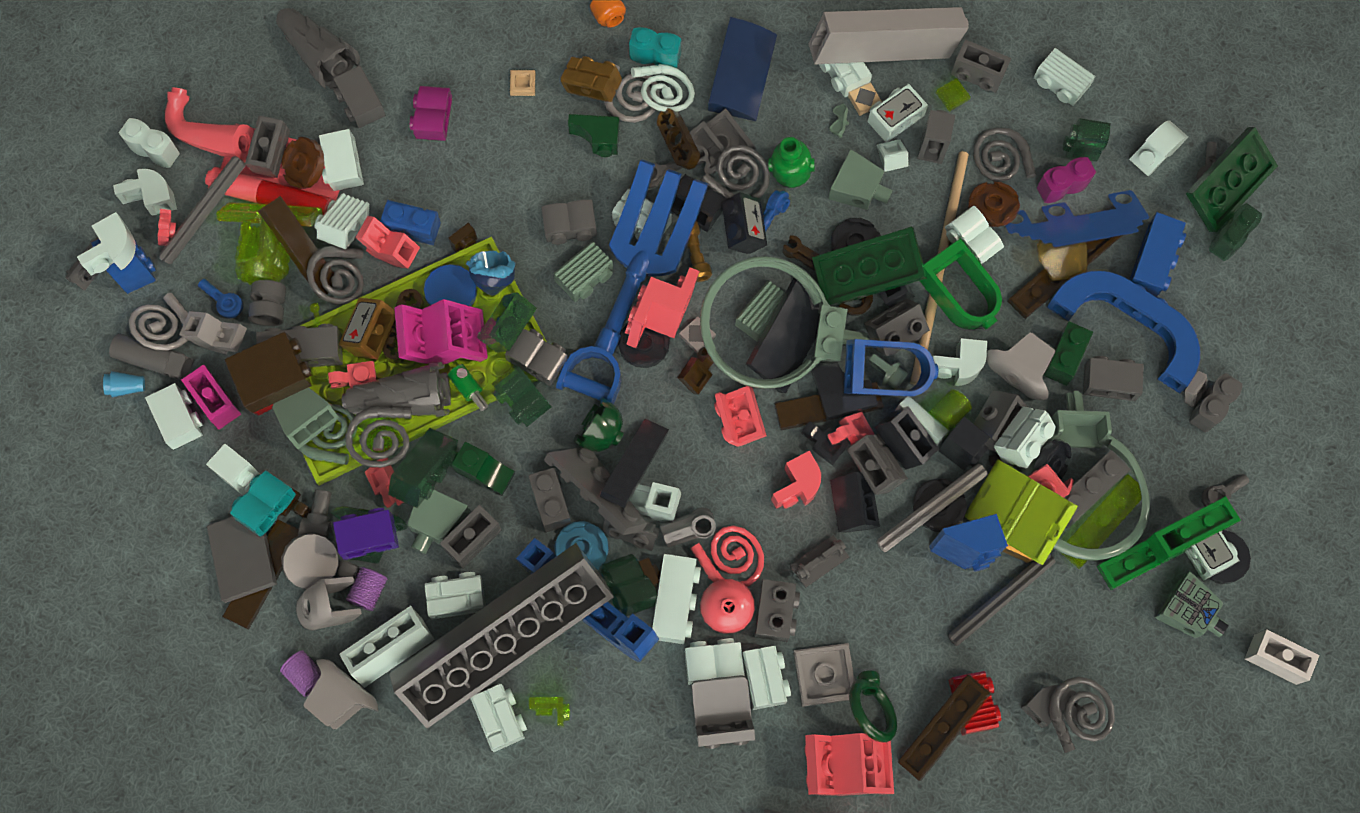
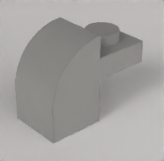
M189 311L179 335L202 348L227 355L228 351L238 352L247 328L237 323L221 322L208 313Z

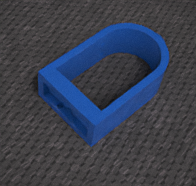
M862 339L846 341L845 394L916 396L925 392L933 380L938 377V365L935 364L930 352L919 344ZM865 347L905 349L912 352L918 358L921 366L920 378L916 385L906 391L863 388Z

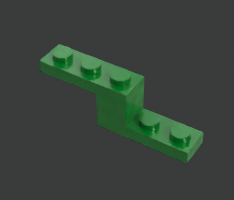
M1225 496L1155 532L1146 541L1099 564L1097 568L1110 590H1113L1181 555L1190 547L1241 521V519Z

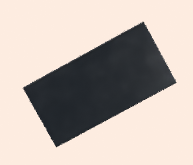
M794 277L746 362V365L763 379L780 378L796 370L803 363L817 337L820 313H818L820 309L819 304L814 306L805 288ZM791 384L775 389L780 393L786 394Z

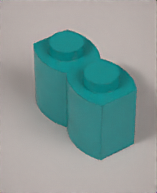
M633 28L629 42L630 59L641 64L654 63L657 66L664 64L677 68L681 56V38L672 33L657 34L648 28Z
M264 471L261 475L259 474L252 479L249 491L243 496H239L233 502L230 514L235 520L261 537L270 529L278 515L288 507L296 494L291 487L268 471Z

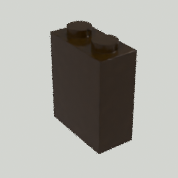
M284 331L225 359L243 406L250 412L255 413L312 386L309 379L312 376V372L307 362H302L299 353L302 352V348L296 337L291 338Z

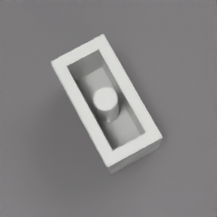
M1264 630L1254 635L1245 656V660L1296 685L1310 681L1319 658L1318 654L1269 630Z

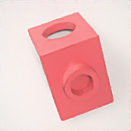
M1048 464L1028 475L1034 481L1062 497L1070 494L1074 483L1072 478L1063 483Z

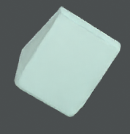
M900 139L876 145L885 172L908 167V151Z

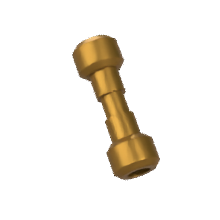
M695 222L687 247L691 253L690 258L693 265L691 268L699 271L696 282H703L712 276L710 264L705 262L700 251L698 239L700 229L698 222Z

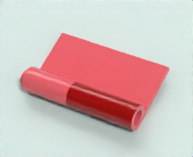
M288 138L286 147L292 140L296 141V139ZM224 157L221 168L214 167L207 172L205 184L208 185V188L231 158ZM281 163L277 178L253 173L250 168L245 166L224 195L263 206L281 196L293 214L316 220L320 214L324 215L327 212L328 205L332 200H337L340 190L334 191L329 184H325L322 175L318 182L310 188L301 189L290 186L284 178L286 174Z

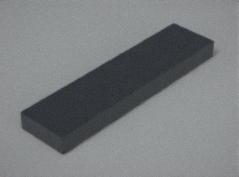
M644 419L603 487L600 497L625 508L664 442L669 429Z

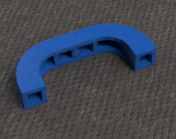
M1090 271L1079 274L1063 284L1047 306L1048 309L1069 321L1077 309L1085 302L1091 300L1108 302L1157 333L1165 341L1169 351V359L1158 380L1181 393L1190 384L1197 372L1200 362V346L1191 324L1181 313L1169 306L1164 299L1153 296L1142 285L1133 283L1123 276L1105 271Z
M534 538L516 559L531 575L554 559L556 555ZM606 602L582 619L583 622L617 649L637 662H641L659 640L655 631L632 613L628 618L609 602Z

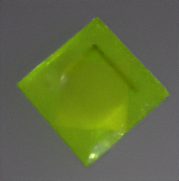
M957 78L938 88L935 92L949 112L969 101L971 97Z

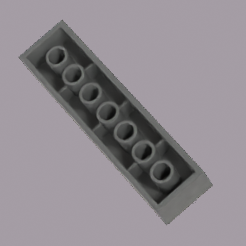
M575 543L391 672L390 678L394 693L426 728H429L614 596L606 581L577 543Z

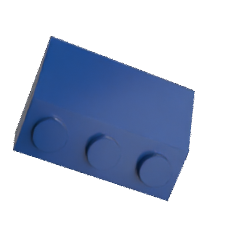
M994 514L942 529L929 547L931 552L965 570L973 568L974 572L990 567L989 564L995 562V558L1000 557L1001 552L1008 545L998 516Z

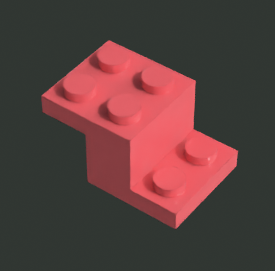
M689 268L686 277L680 276L677 286L653 277L650 278L647 286L642 285L637 297V304L633 306L628 318L629 322L625 334H628L629 337L626 345L637 348L645 327L675 338L691 299L699 274L698 270Z
M864 733L835 736L805 735L808 795L894 794L891 741L886 743L877 742Z

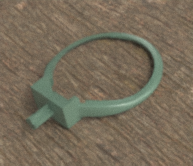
M775 257L748 258L725 269L710 285L701 307L700 330L709 356L717 367L731 379L754 388L770 389L789 385L804 377L819 362L830 364L839 362L842 345H846L847 340H868L867 333L845 330L848 309L830 306L818 284L807 272L791 262ZM772 267L787 272L805 288L814 306L819 304L820 309L818 313H820L812 360L806 359L796 370L780 378L763 380L740 374L727 365L719 356L711 337L709 324L710 310L717 292L730 277L749 268Z
M1073 391L1072 393H1066L1068 410H1057L1051 417L1056 429L1053 436L1041 448L1040 453L1054 439H1061L1067 442L1071 448L1101 449L1102 445L1107 446V448L1119 455L1133 471L1141 490L1142 510L1139 521L1132 533L1114 546L1102 549H1086L1071 545L1059 538L1054 549L1065 555L1083 560L1108 559L1132 547L1145 530L1150 510L1148 487L1135 456L1122 442L1111 435L1110 413L1084 411L1082 393ZM1037 458L1033 459L1028 468L1022 467L1020 472L1026 476L1030 475Z

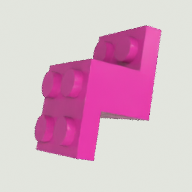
M445 299L424 309L403 304L395 307L399 358L423 364L442 362L443 365L459 358L478 362L488 359L482 309Z

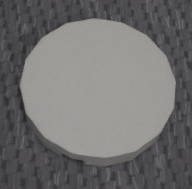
M308 533L293 538L285 547L281 557L283 572L286 578L294 585L304 589L309 588L322 579H331L338 567V553L334 544L326 537L315 533Z

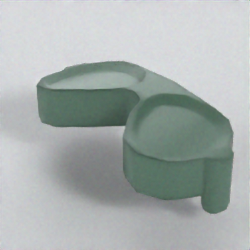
M844 103L833 109V113L838 117V120L830 126V131L839 138L843 137L842 134L845 131V126L849 125L847 121L848 108Z

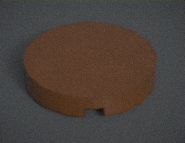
M298 137L296 141L292 140L286 147L282 158V168L285 169L286 175H284V178L290 186L301 189L310 188L318 182L322 175L324 153L316 140Z
M994 181V184L981 183L971 192L968 209L975 206L983 214L989 226H1004L1016 218L1020 208L1019 196L1011 186L1002 182Z

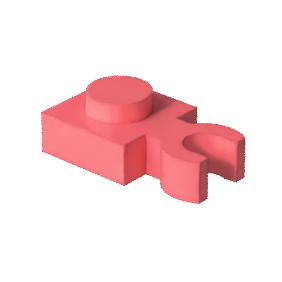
M160 209L158 223V245L166 246L169 238H172L176 232V223L171 222V210Z

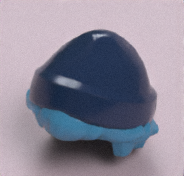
M482 251L473 255L466 263L469 266L470 278L479 289L488 295L499 294L514 281L515 262L504 251L501 253L497 251Z

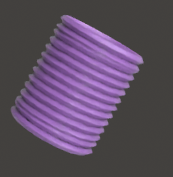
M361 567L346 600L366 610L374 611L373 608H375L376 602L379 600L378 597H380L388 579L376 571Z
M303 650L289 657L280 668L282 675L304 697L309 696L321 676V671L317 664Z

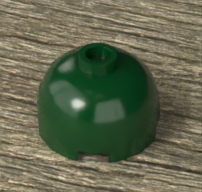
M603 397L599 400L600 406L594 404L581 423L583 425L582 429H584L581 436L576 434L574 437L575 443L594 452L604 451L611 444L617 446L624 435V432L621 431L623 425L621 412L615 405Z

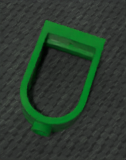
M961 238L924 264L927 279L920 280V283L952 323L963 329L973 330L983 327L987 330L998 321L995 315L999 312L1002 304L1000 289ZM954 261H957L984 295L988 305L986 316L976 317L965 312L936 274Z

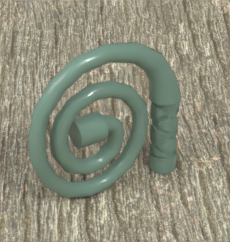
M329 404L333 410L347 415L350 421L355 417L353 413H350L348 409L345 410L343 406ZM339 413L336 414L342 427L336 434H330L333 432L336 421L323 430L324 436L327 439L336 440L346 433L348 428L346 419ZM356 426V429H355V431H354V433H353V435H352V439L354 438V436H355V434H356V432H357V430H358V429H357V426ZM317 436L312 439L318 447L324 449H337L346 445V437L336 443L322 442ZM306 444L298 449L315 461L324 460L347 465L349 462V454L318 450V448L309 447Z

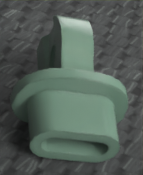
M875 354L869 359L871 366L884 375L882 383L884 386L888 384L897 390L908 375L907 372L900 368V362L890 366Z

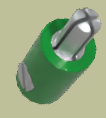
M464 364L454 367L448 373V378L466 401L473 400L481 411L485 410L488 404L480 395L482 387Z

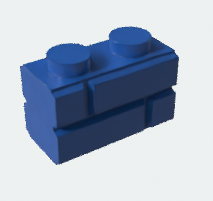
M390 200L386 202L380 221L390 231L405 233L413 241L434 245L441 224L437 211L423 210L420 207Z

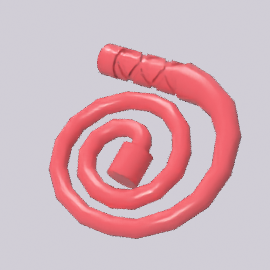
M734 525L723 527L716 532L711 542V555L714 563L720 570L729 574H740L747 571L753 563L754 557L752 546L746 539L740 536H729L723 540L720 548L723 557L729 561H738L746 556L741 546L731 551V555L727 553V545L731 542L742 544L746 548L748 556L747 561L741 567L730 568L724 565L717 555V543L725 533L732 531L741 533L750 539L758 554L757 569L750 578L741 581L748 587L759 579L764 568V553L756 537L745 528ZM700 543L690 548L700 565L704 568L705 573L708 575L707 577L713 583L720 579H725L710 562L711 560L705 554Z

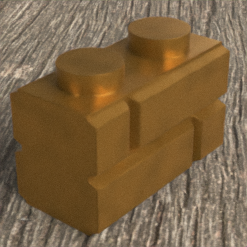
M587 56L582 58L571 57L567 64V69L564 70L561 76V83L567 93L606 102H612L616 90H618L622 81V77L615 64L609 61H604L603 63L595 62Z

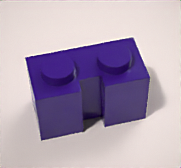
M384 508L369 510L367 515L358 517L356 514L345 515L340 518L341 521L333 522L338 553L344 560L365 556L366 553L375 551L378 553L399 548L394 517L389 510Z

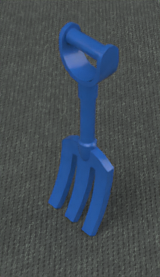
M643 159L640 160L625 206L609 243L613 255L627 268L625 272L626 278L607 323L601 329L594 347L580 348L569 356L559 375L556 385L557 389L563 390L566 387L597 400L603 397L614 404L620 391L622 379L618 362L613 357V353L621 337L619 333L635 295L646 276L657 277L676 273L709 185L708 183L697 179L693 180L662 256L657 255L682 174L670 169L666 171L636 245L633 246L630 243L655 167L654 163ZM598 358L611 365L615 372L612 387H608L571 371L576 364L584 359Z

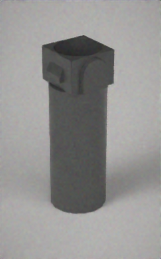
M118 333L113 338L109 348L110 357L174 379H183L189 375L194 359L187 357L181 352L154 350L142 345L134 337Z

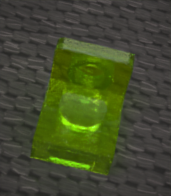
M529 697V709L536 711V716H553V711H557V726L559 728H564L565 721H570V704H565L564 697Z

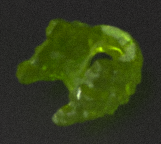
M263 218L260 226L256 227L253 225L252 228L250 221H243L240 226V235L235 254L237 278L251 286L253 282L258 280H270L280 283L289 274L288 263L291 260L290 256Z

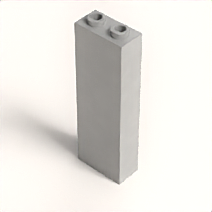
M962 7L824 12L809 42V48L814 64L945 59L951 57L969 26Z

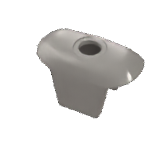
M1029 333L1008 351L987 350L986 361L988 366L1007 383L1030 399L1040 401L1048 399V389L1042 376L1055 353L1052 347L1033 333Z
M353 576L322 579L303 592L296 604L297 617L303 628L313 631L352 622L362 614L360 608L331 612L328 594L347 589L354 583ZM308 600H309V603H310V613H309L308 607H307V601H308Z
M327 659L316 660L321 676L306 699L304 707L322 723L336 730L362 708L378 712V704L374 696L352 680L335 663Z

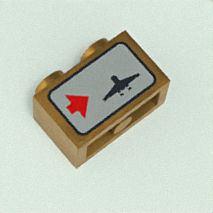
M359 298L338 345L356 357L378 359L394 323L395 310L382 300Z

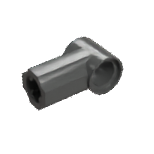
M704 507L695 509L689 515L660 524L668 548L696 538H709L716 529L713 513ZM705 518L710 521L706 527H698L696 525L699 519Z

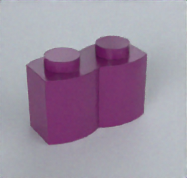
M420 86L418 94H414L413 107L416 110L415 114L410 116L409 126L410 130L414 132L416 139L446 141L452 105L450 88Z
M1088 157L1076 158L1066 166H1057L1049 169L1040 180L1037 190L1044 203L1057 202L1066 194H1075L1086 189L1096 174V170Z

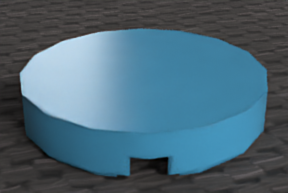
M580 521L573 522L561 530L554 545L556 556L577 543L597 570L606 562L609 552L608 540L599 527L589 522Z

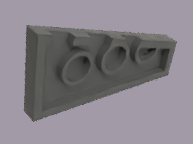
M580 447L547 453L544 461L550 467L555 465L562 471L560 476L567 483L572 481L580 488L581 492L579 494L586 501L595 503L600 507L598 512L618 532L626 535L643 531L647 523L630 500L626 507L623 508L600 497L601 491L611 475L593 451Z

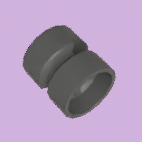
M270 280L253 282L250 299L253 302L249 305L248 320L262 326L281 325L284 316V308L281 304L285 302L286 286Z

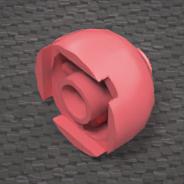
M720 579L711 583L703 592L700 601V613L705 623L714 631L723 634H732L744 629L751 622L755 612L754 598L750 590L742 582L733 579Z

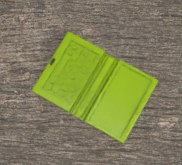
M997 459L964 517L972 521L997 514L1007 544L1043 565L1078 506Z

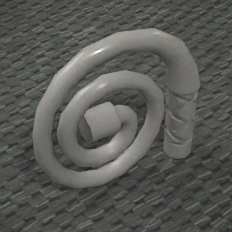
M628 74L622 79L618 90H616L617 99L625 109L641 111L649 105L643 102L641 92L634 91L633 93L632 89L636 86L642 87L644 81L637 80L630 83L626 91L628 97L642 104L630 105L622 97L623 86L629 80L634 79L631 74ZM643 76L638 78H644L647 80L651 76ZM656 81L651 83L652 86L657 84ZM648 85L646 92L648 97L652 100L650 94L651 88ZM657 89L656 95L660 98V90ZM613 100L612 102L604 101L609 113L613 117H619V120L624 122L636 123L646 120L656 110L651 107L650 110L636 117L625 116L616 110Z
M167 293L163 298L164 301L171 307L184 325L188 312L184 310V307L172 293ZM144 305L131 313L128 322L130 331L135 339L146 347L154 350L169 351L179 348L189 341L181 337L176 342L170 344H156L144 339L136 330L135 320L141 312L147 310L159 311L167 315L172 322V328L167 333L161 335L154 334L162 330L166 325V320L159 313L153 312L141 316L138 320V329L143 336L155 341L167 340L172 337L178 329V320L167 308L159 305ZM150 318L158 319L159 321L147 325V331L145 321Z

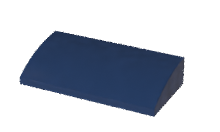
M730 17L708 103V111L721 113L724 109H727L731 116L752 121L757 120L777 34L754 23Z

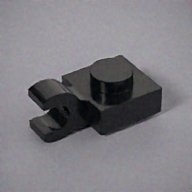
M809 421L801 434L810 441L815 442L816 444L812 450L833 466L850 443L844 439L832 445L827 435L835 431L828 427L823 432Z

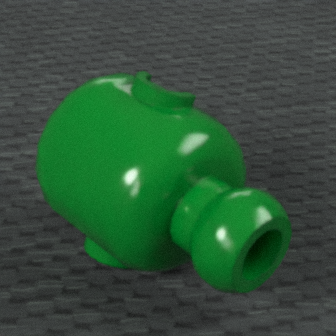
M786 137L773 150L772 157L769 158L768 167L779 184L784 187L795 188L805 184L810 178L811 172H815V159L811 158L810 150L806 144L795 137Z

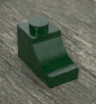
M569 114V134L577 135L587 140L592 146L593 154L601 157L618 155L619 117Z
M464 442L452 463L456 473L503 496L515 475L514 470L498 462L489 453L467 442Z

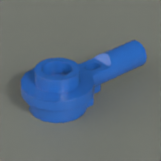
M776 190L771 194L766 204V210L763 213L765 232L771 225L774 217L788 209L790 199L787 192Z
M202 279L199 282L198 287L217 302L216 308L222 317L231 319L241 313L243 302L238 295L234 293L223 294L206 279Z

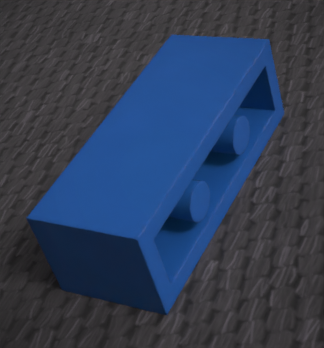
M1158 212L1149 221L1129 280L1142 285L1147 292L1155 297L1161 291L1166 292L1170 285L1172 277H1169L1168 274L1170 269L1173 270L1179 258V255L1176 254L1177 248H1181L1186 238V233L1183 232L1185 222Z
M100 239L91 242L93 247L101 243ZM136 240L135 254L131 262L122 270L115 263L111 264L106 270L127 294L156 281L153 275L156 267L151 258L147 257L143 248L138 246Z

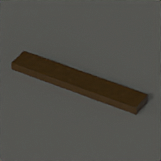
M1123 235L1073 244L1010 297L1007 302L1026 320L1054 296L1063 284L1082 272Z

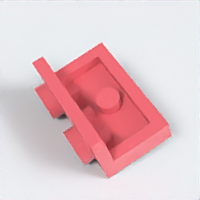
M745 386L728 394L720 392L715 394V410L722 419L724 426L721 428L722 435L729 444L738 447L767 436L752 387Z

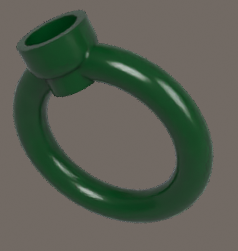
M873 670L863 671L857 676V680L852 683L849 690V703L853 716L860 728L871 739L881 743L889 742L895 737L897 732V717L894 707L886 693L879 687V673ZM861 691L866 696H874L879 702L886 719L885 731L877 729L867 718L861 705Z

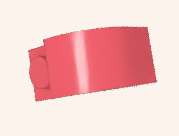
M367 216L355 237L367 247L366 252L400 268L409 269L420 249L405 233L390 231L372 216Z
M810 451L786 463L784 470L792 484L773 493L771 500L776 509L781 506L787 509L795 505L799 501L798 497L801 498L806 506L816 496L821 483V472Z

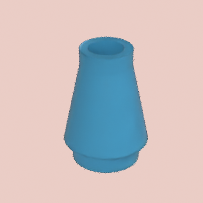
M111 371L110 374H104L103 377L104 394L111 395L113 398L135 392H144L145 377Z

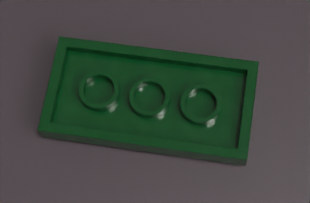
M1247 127L1185 194L1209 232H1217L1278 165L1255 127Z
M912 226L812 257L819 287L830 306L840 305L927 279L915 230Z

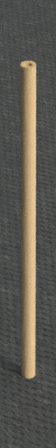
M962 151L958 154L938 254L950 246L945 226L956 218L969 156L967 152ZM945 269L936 274V276L939 278L941 282L943 280ZM930 294L924 315L930 331L923 334L918 343L927 350L937 309V303ZM917 357L915 358L910 384L916 385L921 374V366Z

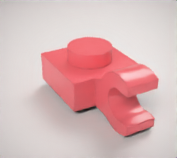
M374 361L347 364L348 372L334 371L328 373L331 388H341L344 386L353 388V385L377 380Z
M859 412L843 418L839 421L841 427H838L837 431L827 436L832 445L847 438L851 445H853L866 435H874V432L863 412Z
M388 458L378 459L377 461H385L388 460ZM391 465L383 468L369 467L365 471L375 495H382L383 503L387 508H390L395 501L398 506L406 501L403 491L394 486L398 479Z

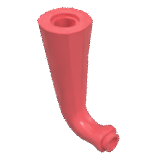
M172 87L171 92H167L168 102L165 109V124L173 136L199 149L228 158L237 156L246 162L254 133L252 127L245 124L225 125L187 122L183 116L184 107L190 98L187 96V90Z

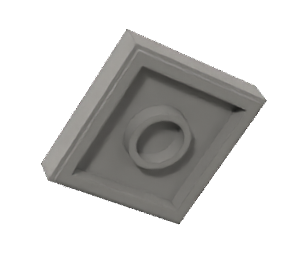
M849 643L793 651L802 707L849 700V690L855 681Z

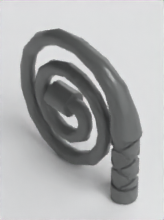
M996 127L986 130L978 137L974 145V160L982 175L992 181L1003 182L1017 174L1020 166L1019 153L1013 145L1003 140H994L988 143L982 151V160L990 171L995 173L1005 172L1010 167L1009 155L1004 152L1001 153V151L990 152L991 162L1001 161L1002 158L1005 160V164L1002 167H995L989 162L988 152L994 146L1006 147L1012 152L1014 157L1012 171L1004 176H995L986 171L981 163L979 147L983 140L990 135L1003 134L1011 137L1017 143L1026 178L1036 177L1030 146L1020 133L1009 128Z
M744 145L730 146L722 151L718 158L717 172L725 186L732 190L742 191L753 186L759 175L758 164L753 158L745 154H736L730 157L727 162V172L734 179H740L742 176L745 177L751 170L743 162L737 170L738 173H734L732 170L734 161L739 159L745 160L753 168L752 179L743 185L731 183L724 175L722 167L725 157L733 151H744L758 159L763 166L764 182L759 191L751 196L760 198L768 188L770 180L768 164L762 155L755 149ZM705 173L700 181L708 183L709 188L726 198L735 195L715 181L714 178H711L708 173Z
M328 246L315 251L308 261L306 272L308 283L314 293L324 301L333 304H346L356 300L362 294L364 281L360 271L352 263L342 259H332L323 266L320 273L323 288L329 294L345 296L351 293L355 286L354 277L349 271L338 269L334 272V276L331 277V287L326 279L327 271L334 265H343L353 271L358 280L357 290L352 296L343 299L333 298L323 293L315 283L313 271L315 264L321 258L343 257L362 259L363 250ZM340 275L346 276L349 282L348 287L344 290H336L343 287L342 276Z
M375 406L359 412L349 423L345 435L346 448L351 457L362 465L379 468L396 464L401 460L409 448V436L404 427L398 423L385 419L376 420L367 425L361 434L360 444L362 451L368 457L385 459L393 455L398 448V438L394 432L381 430L377 433L376 438H373V450L375 451L384 450L383 436H388L392 439L391 448L382 453L372 452L367 447V436L371 430L378 426H390L399 431L403 438L402 449L395 457L385 461L363 459L352 445V435L356 426L369 418L411 419L412 408Z
M1080 676L1067 679L1056 687L1050 697V720H1052L1065 753L1075 750V746L1062 718L1060 697L1071 685L1082 683L1098 690L1108 708L1106 728L1096 735L1083 733L1072 720L1071 711L1073 704L1080 698H1090L1098 706L1099 719L1096 723L1089 724L1083 718V715L1087 717L1097 713V708L1093 702L1082 705L1081 709L1077 712L1079 724L1082 728L1089 730L1101 727L1105 722L1106 710L1099 696L1088 691L1075 693L1066 703L1064 713L1066 722L1072 732L1083 740L1095 742L1103 740L1112 731L1115 722L1114 705L1104 687L1092 679Z

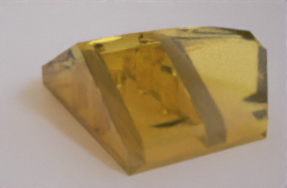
M1039 240L1037 245L1039 261L1049 273L1051 280L1069 279L1087 272V245L1085 242L1054 247L1052 243L1044 244L1042 240Z

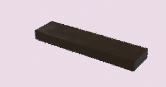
M279 196L259 209L258 212L308 282L306 273L308 261L318 249L282 197ZM321 258L315 264L313 275L318 288L327 295L328 292L323 288L320 280L321 270L327 262L324 258ZM329 268L326 279L328 285L332 287L331 277L334 276V272Z
M877 382L871 383L873 389H879ZM819 395L775 403L774 406L781 431L805 426L809 421L815 424L856 414L852 413L826 420ZM875 395L878 403L877 407L859 412L866 413L883 409L884 405L881 395Z
M277 519L267 537L276 580L283 570L281 557L284 549L299 534V529ZM273 586L231 601L222 617L249 630Z
M968 674L899 759L898 763L918 781H922L992 693Z

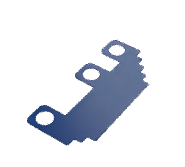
M1128 190L1108 195L1116 209L1074 216L1068 205L1063 202L1042 206V210L1048 219L1046 222L1032 224L1026 212L1020 210L1018 214L1024 220L1019 224L1009 223L1005 227L1010 234L1019 233L1021 237L1030 236L1031 240L1040 239L1044 244L1052 243L1054 247L1136 233L1139 231L1137 226L1143 225L1142 220L1149 219V216L1134 192ZM1119 194H1127L1132 197V201L1128 204H1121L1116 201L1115 197ZM1060 206L1065 209V214L1053 216L1049 213V208Z

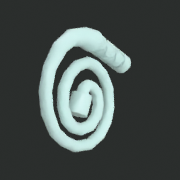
M664 64L631 68L633 78L656 75L644 81L641 88L642 98L650 107L663 112L667 108L679 112L686 109L693 102L695 94L693 84L679 69ZM664 75L675 76L687 86L689 95L684 104L674 106L682 99V88L675 80ZM664 81L676 89L677 97L673 99L674 96L671 88L663 83L653 85L650 90L651 97L655 102L648 97L646 90L652 82ZM657 89H662L661 92L664 99H661L656 95Z

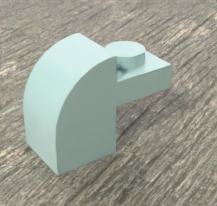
M1166 121L1145 140L1146 142L1129 160L1147 176H1150L1167 157L1171 156L1184 143L1188 136L1171 121Z
M138 169L139 179H127L120 184L113 185L115 195L122 204L143 199L144 206L152 216L160 214V209L171 211L177 209L173 191L165 179L156 171Z
M115 212L92 225L101 243L77 256L81 265L91 276L107 270L113 263L122 270L134 257L136 249L134 237L124 221Z
M961 338L956 346V358L933 356L934 362L938 365L939 369L938 378L946 379L955 376L954 386H961L972 382L986 362L987 341Z
M655 482L652 483L651 487L639 484L630 498V502L640 514L650 516L653 520L668 522L674 520L681 492L679 488Z

